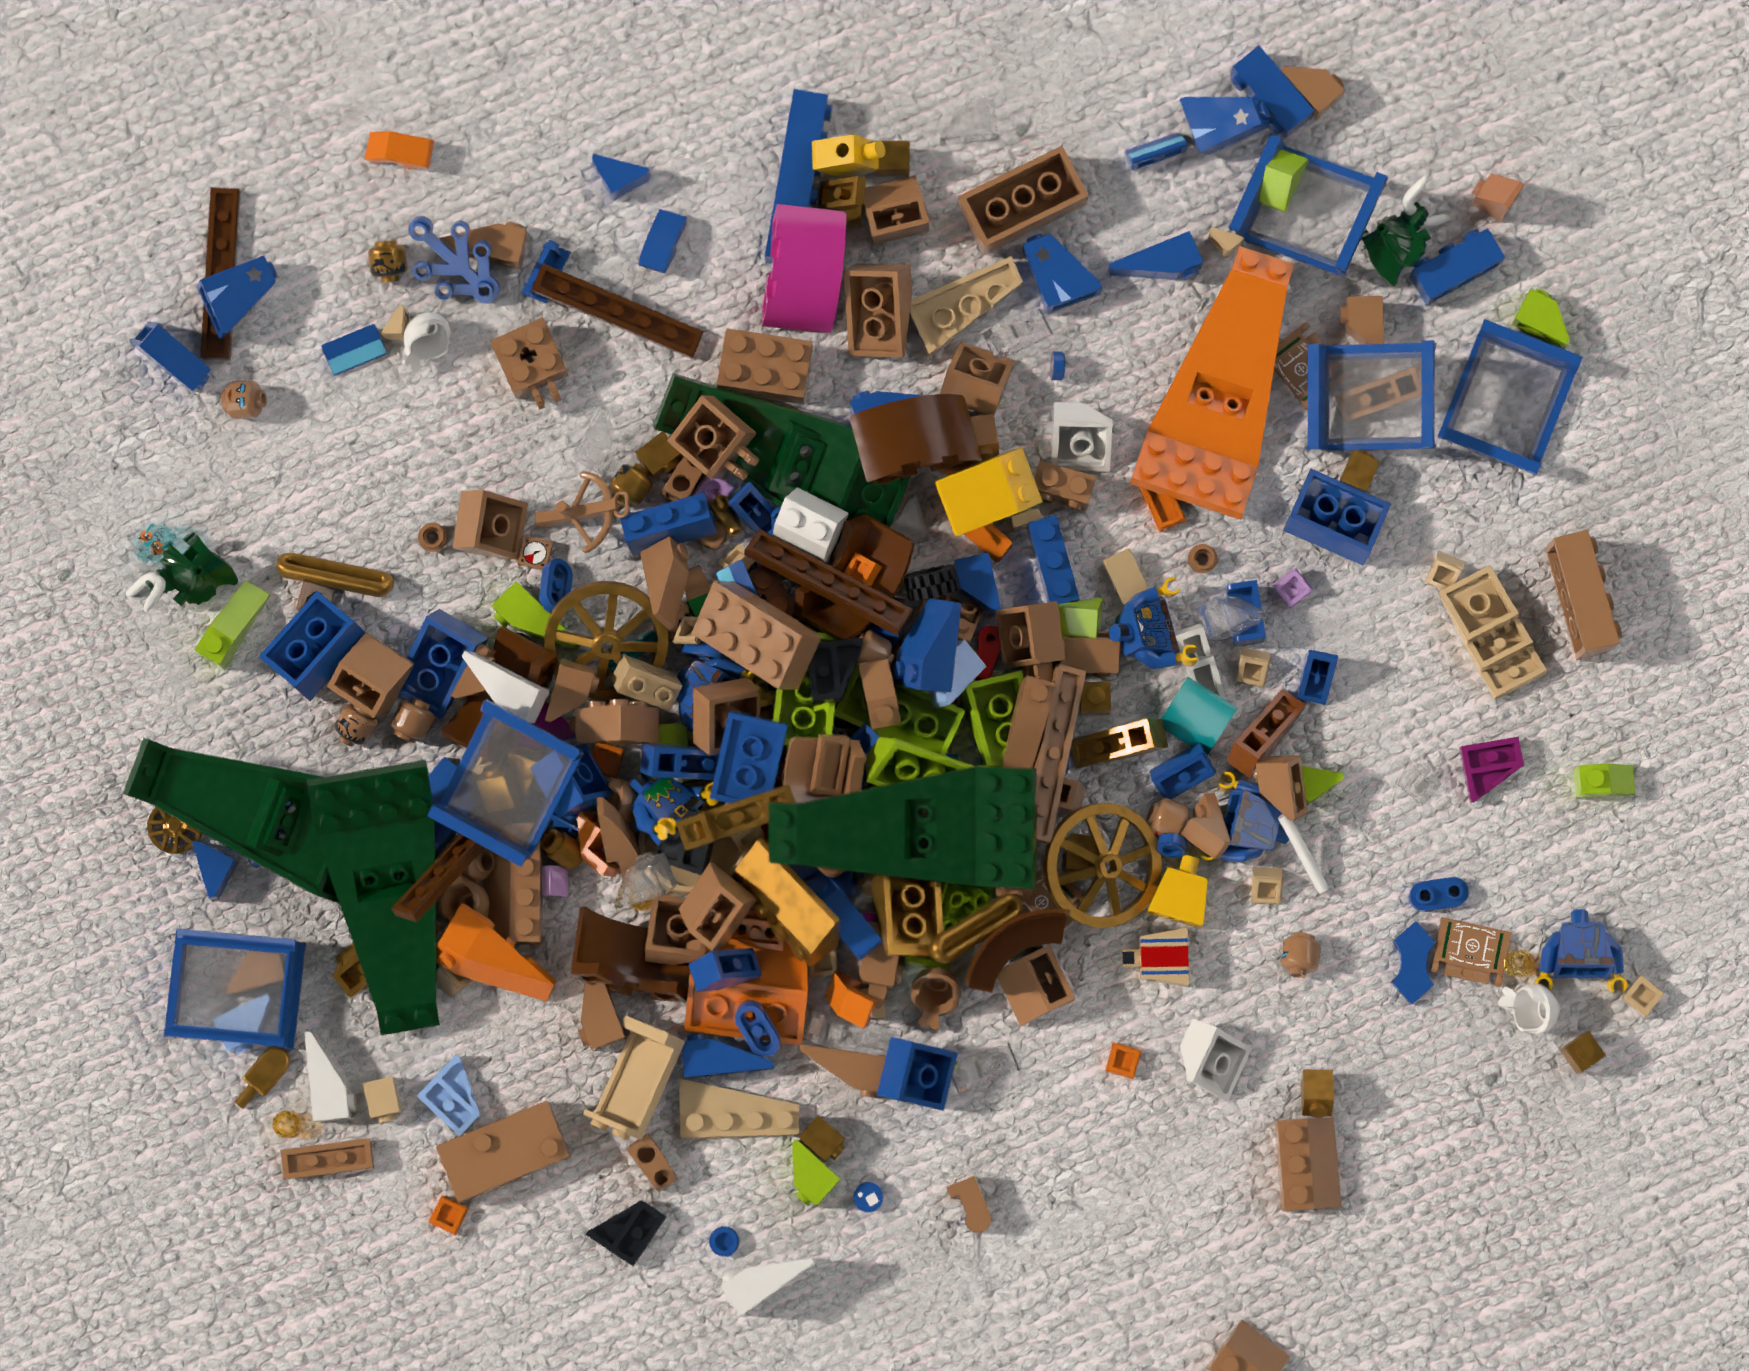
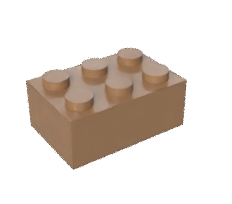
M726 328L717 386L756 398L804 405L813 353V341Z

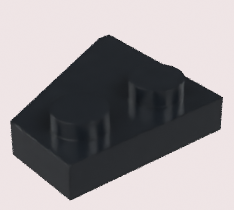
M863 638L818 643L808 666L812 704L843 700L863 647Z
M695 809L688 810L681 820L703 812ZM677 827L676 834L672 835L669 833L667 841L659 850L654 852L652 859L702 875L710 862L714 841L685 851Z
M640 1200L626 1210L588 1230L585 1235L634 1267L667 1216L645 1201Z

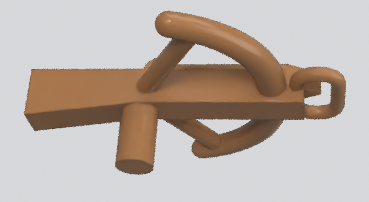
M582 471L579 475L584 481L572 507L564 501H559L556 504L555 510L535 512V523L542 529L573 523L588 544L583 547L582 551L588 553L598 547L608 535L613 522V514L617 518H624L629 514V495L625 491H619L612 497L609 486L600 476ZM590 480L596 483L603 493L604 500L579 505ZM620 495L625 497V506L618 503ZM625 507V512L623 514H619L618 512ZM605 516L601 531L592 541L579 521Z

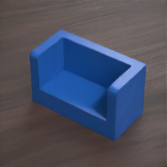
M1257 580L1228 584L1225 593L1234 647L1263 643L1266 634Z

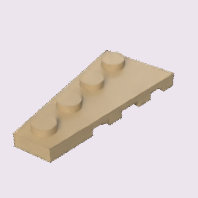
M1011 256L911 300L910 316L928 356H931L1023 285V280Z
M679 1078L680 1138L800 1135L799 1104Z

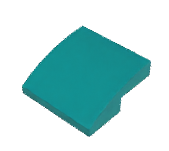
M1187 677L1161 719L1164 730L1189 746L1200 743L1206 754L1209 755L1238 708L1195 680Z

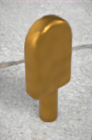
M271 1047L265 1050L243 1076V1080L248 1086L234 1102L244 1109L257 1092L262 1096H266L290 1066L289 1054L280 1047Z

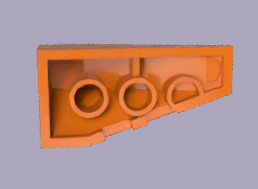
M462 903L436 947V963L458 976L547 1002L557 981L531 957H523L514 949L516 943L509 937L504 940L493 930L495 924Z

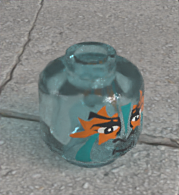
M150 523L135 536L133 542L137 549L133 553L144 565L150 562L155 566H159L162 564L160 560L164 557L163 551L168 550L169 544L177 549L175 541L178 539L164 523L159 525Z

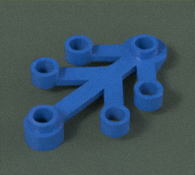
M417 216L412 220L408 228L410 236L416 241H424L447 262L429 263L421 260L413 268L414 276L419 280H425L430 275H461L469 282L452 284L448 280L440 281L435 287V294L439 299L445 300L451 295H472L478 302L491 303L498 297L500 286L498 281L490 276L489 255L492 248L487 241H478L473 247V255L478 259V273L469 266L468 234L470 227L467 222L457 221L451 228V234L456 239L455 253L433 233V223L429 218ZM415 227H422L425 233L422 235L417 234ZM456 227H463L465 229V234H458L456 232ZM477 247H485L487 253L480 254L477 250ZM424 266L427 269V273L421 274L418 271V267ZM446 286L449 289V293H442L439 287ZM487 286L490 292L484 294L480 291V287Z

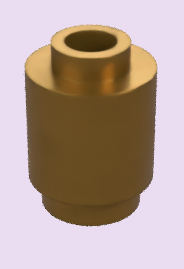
M551 829L542 838L541 848L544 850V854L565 869H572L582 863L580 843L564 831Z

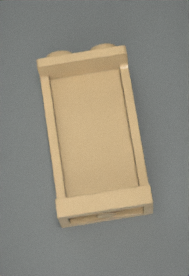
M625 1015L621 1027L629 1030L630 1034L596 1110L591 1112L585 1109L583 1115L591 1118L590 1125L607 1131L609 1126L614 1128L612 1134L628 1141L630 1136L642 1140L685 1041Z

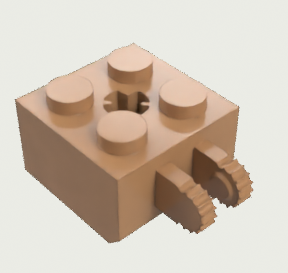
M543 317L490 340L516 399L531 392L538 409L545 408V402L537 389L548 385L552 399L555 402L562 400L554 382L569 374ZM531 354L537 357L533 356L534 361L528 363L527 360H523L526 355Z
M701 395L667 440L693 465L712 479H722L727 471L730 470L738 478L745 480L748 473L735 462L739 456L754 466L759 462L758 457L746 448L756 435V432L715 396Z
M1057 601L996 610L1003 663L1008 668L1023 666L1024 677L1030 676L1052 682L1053 670L1051 662L1066 660L1064 652L1065 642L1062 638L1060 625L1061 614L1058 610Z
M748 678L693 688V743L708 755L720 753L729 711L773 720L774 711H760V707L775 703L774 694H760V687Z
M610 700L607 706H605V702L601 701L587 702V707L575 708V717L571 719L569 729L576 734V739L579 743L583 744L599 743L631 746L642 745V743H659V708L647 707L645 701L629 702L628 705V700Z
M868 921L869 925L881 938L878 923ZM883 943L861 960L859 971L860 980L864 985L869 986L868 995L878 1000L875 1009L884 1006L887 989L894 990V984L900 985L903 973V965L898 964L899 956H886Z

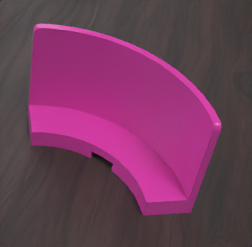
M777 204L772 221L770 257L775 258H773L771 273L768 272L762 302V326L821 333L831 332L838 304L846 236L845 212Z

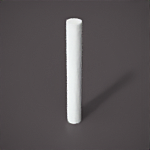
M1280 815L1278 819L1319 894L1326 892L1329 887L1293 820L1290 821L1285 815Z

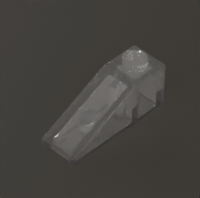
M810 1008L803 1037L819 1045L886 1056L890 1037L902 1039L904 1030L871 1021L868 1027L863 1029L837 1016L835 1012Z

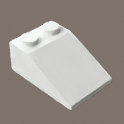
M796 488L785 497L772 535L829 564L844 527V521H846L849 513Z
M813 1258L744 1268L742 1271L736 1267L722 1277L725 1283L720 1288L740 1316H743L816 1262Z

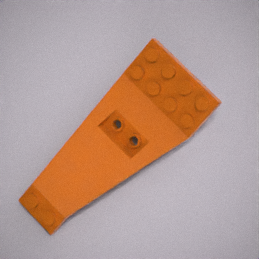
M1239 246L1232 269L1147 430L1130 484L1239 520L1242 519L1259 465L1287 286L1295 264Z
M777 776L775 787H782L781 776ZM769 824L760 825L765 833L762 838L769 845ZM751 907L741 924L746 926V929H736L725 946L713 951L754 948L762 976L717 991L697 992L690 972L684 1031L744 1038L735 1023L736 1010L745 1001H755L763 1006L779 1032L780 1043L800 1045L803 1042L809 989L808 964L804 960L800 961L795 957L791 946L785 939L780 940L775 934L767 933L766 929L771 928V925L766 919H760ZM707 946L705 955L712 951ZM752 1011L746 1012L748 1017L756 1016ZM768 1036L760 1037L762 1041L771 1040Z

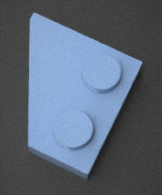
M457 1054L417 1095L459 1137L481 1116L461 1057Z

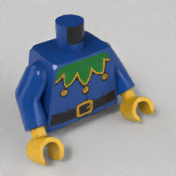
M643 773L637 775L630 783V786L639 794L631 807L637 829L648 833L658 846L667 840L669 833L672 835L676 834V822L680 821L688 810L695 809L700 811L706 800L711 806L718 803V800L710 799L713 783H709L706 787H697L684 784L673 778L663 777L652 783Z

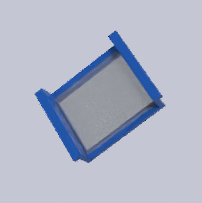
M1270 134L1229 225V229L1235 231L1237 235L1244 237V241L1345 278L1346 271L1382 190L1387 186L1388 176L1376 172L1374 178L1289 148L1285 146L1281 137ZM1281 150L1309 160L1286 213L1259 203L1266 165Z
M1484 319L1437 437L1527 471L1534 476L1537 475L1543 455L1583 357Z
M1422 340V343L1329 346L1308 344L1307 449L1320 451L1436 449L1435 349L1437 343L1434 340Z
M485 700L480 710L484 712V715L440 802L432 805L427 816L522 867L524 862L533 856L584 753L580 749L495 703Z
M177 928L164 1037L193 1038L294 1049L306 943L295 939Z

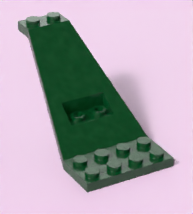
M672 373L653 423L655 430L673 434L701 395L715 396L756 432V435L746 448L758 457L759 462L754 466L747 463L741 456L735 461L748 473L746 479L742 480L746 484L748 482L752 483L760 494L780 508L785 497L796 488H799L848 512L846 520L867 514L886 526L891 527L911 476L883 485L867 483L851 425ZM803 446H809V450L806 453H800ZM792 473H799L796 479H790Z
M143 738L122 794L149 803L301 889L339 904L316 837L307 780L326 776L171 748ZM290 801V808L286 810V804ZM279 829L280 835L278 838H275V833Z
M426 760L307 780L316 837L377 1011L381 1036L440 1025L436 1003L435 903L417 922L396 916L392 909L435 862V820L427 816L433 801Z
M978 765L802 803L774 801L768 803L769 863L814 866L973 886L1028 889L1036 887L1037 768ZM922 808L928 810V818L923 817L921 813ZM923 837L929 841L928 848L924 847L921 843Z

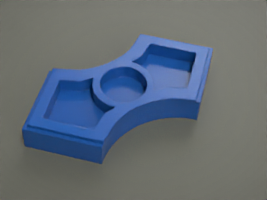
M1416 921L1393 941L1400 955V968L1391 984L1410 1005L1416 1002L1434 985L1428 976L1426 961L1428 953L1435 942Z

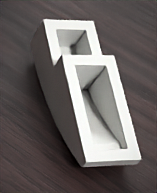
M1199 623L1174 631L1180 650L1178 653H1182L1187 645L1197 646L1196 652L1186 653L1189 658L1199 657L1197 663L1194 666L1188 667L1181 662L1186 678L1190 677L1226 700L1204 627Z

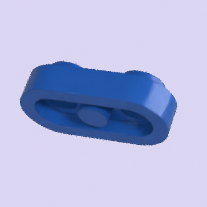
M555 558L545 564L542 571L539 599L543 608L549 613L552 612L565 595L571 592L573 573L569 564L560 558Z
M703 641L698 645L683 644L681 649L682 654L703 661L715 658L721 660L729 659V657Z
M1458 877L1428 880L1415 884L1410 889L1408 898L1411 906L1421 912L1454 908L1462 905L1467 900L1469 889L1467 884ZM1450 887L1458 888L1459 895L1457 897H1452L1449 894ZM1421 891L1429 893L1430 899L1428 901L1420 899Z
M755 1001L741 1003L736 1010L735 1023L751 1050L761 1057L774 1055L779 1049L780 1034L765 1009ZM752 1011L756 1016L748 1017L746 1012ZM768 1036L771 1040L765 1042L760 1037Z

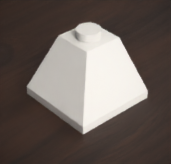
M1054 402L1052 464L1076 471L1110 472L1113 420L1084 403Z
M1192 1019L1180 1044L1188 1081L1228 1102L1252 1048L1217 1027Z

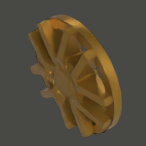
M156 807L151 812L147 821L150 840L158 849L166 853H184L192 849V842L199 841L202 835L201 832L170 815L167 816L165 812ZM158 811H160L164 820H154ZM163 824V830L153 832L152 825ZM187 830L196 833L193 840L184 836ZM164 835L162 845L154 836ZM170 837L174 838L173 849L166 847ZM180 837L189 843L183 848H178Z

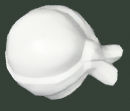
M431 312L419 314L405 328L404 351L406 357L402 364L409 365L413 372H418L420 359H435L444 356L448 352L451 330L448 322L440 314Z
M1540 984L1526 985L1516 991L1507 986L1503 987L1502 992L1505 996L1499 999L1498 1005L1501 1007H1513L1514 1020L1520 1031L1538 1034L1553 1028L1560 1015V1004L1548 988Z

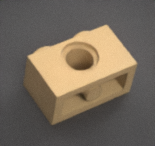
M622 654L611 678V682L618 693L639 701H645V703L669 712L682 688V684L675 673Z

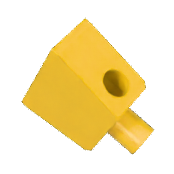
M853 134L812 141L813 170L838 178L861 176L877 171L879 168L878 158H882L885 155V146L882 141H874Z
M1183 855L1179 870L1169 867L1166 869L1146 913L1197 928L1203 926L1208 879L1196 875L1200 862L1199 858Z

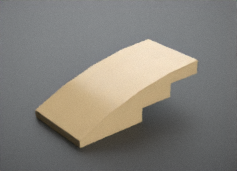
M1490 565L1438 592L1461 641L1494 700L1547 674V669L1533 647L1532 639L1519 619L1517 609Z

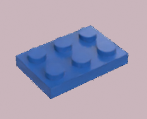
M730 710L710 799L732 803L774 789L789 724Z

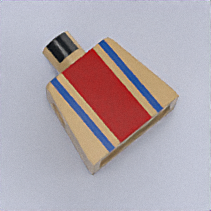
M1188 928L1140 936L1139 949L1122 950V967H1139L1140 980L1187 987L1189 985Z

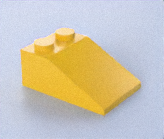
M1022 447L1001 453L934 481L955 536L1014 515L1043 502Z

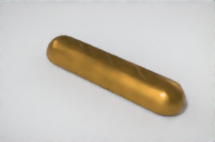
M284 553L276 560L278 573L284 578L291 580L307 581L320 586L373 597L388 595L394 585L392 576L379 570L297 553Z
M1014 893L1002 894L935 936L929 945L931 957L938 963L946 964L984 941L1002 924L1021 915L1022 902L1020 898Z

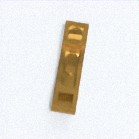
M790 784L677 821L676 824L685 851L769 823L768 803L773 801L796 802Z

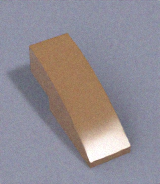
M598 797V818L607 863L619 861L623 885L646 881V870L634 832L615 807L603 797Z

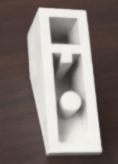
M464 651L462 658L495 704L530 723H535L549 690L475 652Z
M311 1031L305 1032L313 1122L352 1119V1112L357 1109L355 1094H350L348 1085L315 1033Z

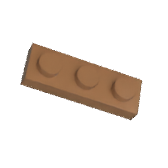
M370 1138L280 1150L284 1180L374 1168Z

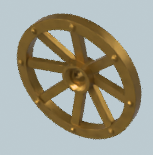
M616 581L592 582L569 592L552 610L544 635L545 648L557 654L555 640L592 648L571 661L585 665L597 657L600 658L597 672L599 682L595 695L589 693L588 698L596 700H616L628 697L618 693L614 686L604 687L609 660L613 659L618 665L622 656L620 651L656 652L650 664L662 668L666 660L669 643L668 630L653 616L649 596L638 588ZM609 594L605 627L600 628L581 603V600L595 595ZM619 595L633 600L643 609L616 631L614 629ZM573 607L593 637L557 630V627L565 613ZM649 616L652 618L657 630L658 642L621 641ZM603 642L612 643L609 648L602 647ZM557 657L556 667L554 670V674L556 677L561 663L559 657Z
M1111 803L1085 805L1064 817L1054 829L1051 843L1046 845L1043 859L1045 885L1055 905L1059 909L1070 910L1068 917L1073 921L1097 928L1122 925L1139 915L1152 900L1157 890L1162 870L1161 854L1157 850L1158 841L1151 827L1133 810ZM1113 814L1120 817L1109 850H1107L1094 815ZM1084 819L1097 850L1096 853H1092L1065 839L1069 831ZM1130 823L1138 831L1145 845L1118 856ZM1060 847L1088 861L1089 867L1057 876V858ZM1148 855V871L1145 883L1122 869L1123 865ZM1106 862L1110 863V868L1108 871L1106 870L1105 866ZM1094 876L1095 879L1075 908L1067 900L1060 886ZM1116 878L1121 879L1140 891L1136 899L1122 911ZM1106 881L1111 915L1095 917L1085 914Z

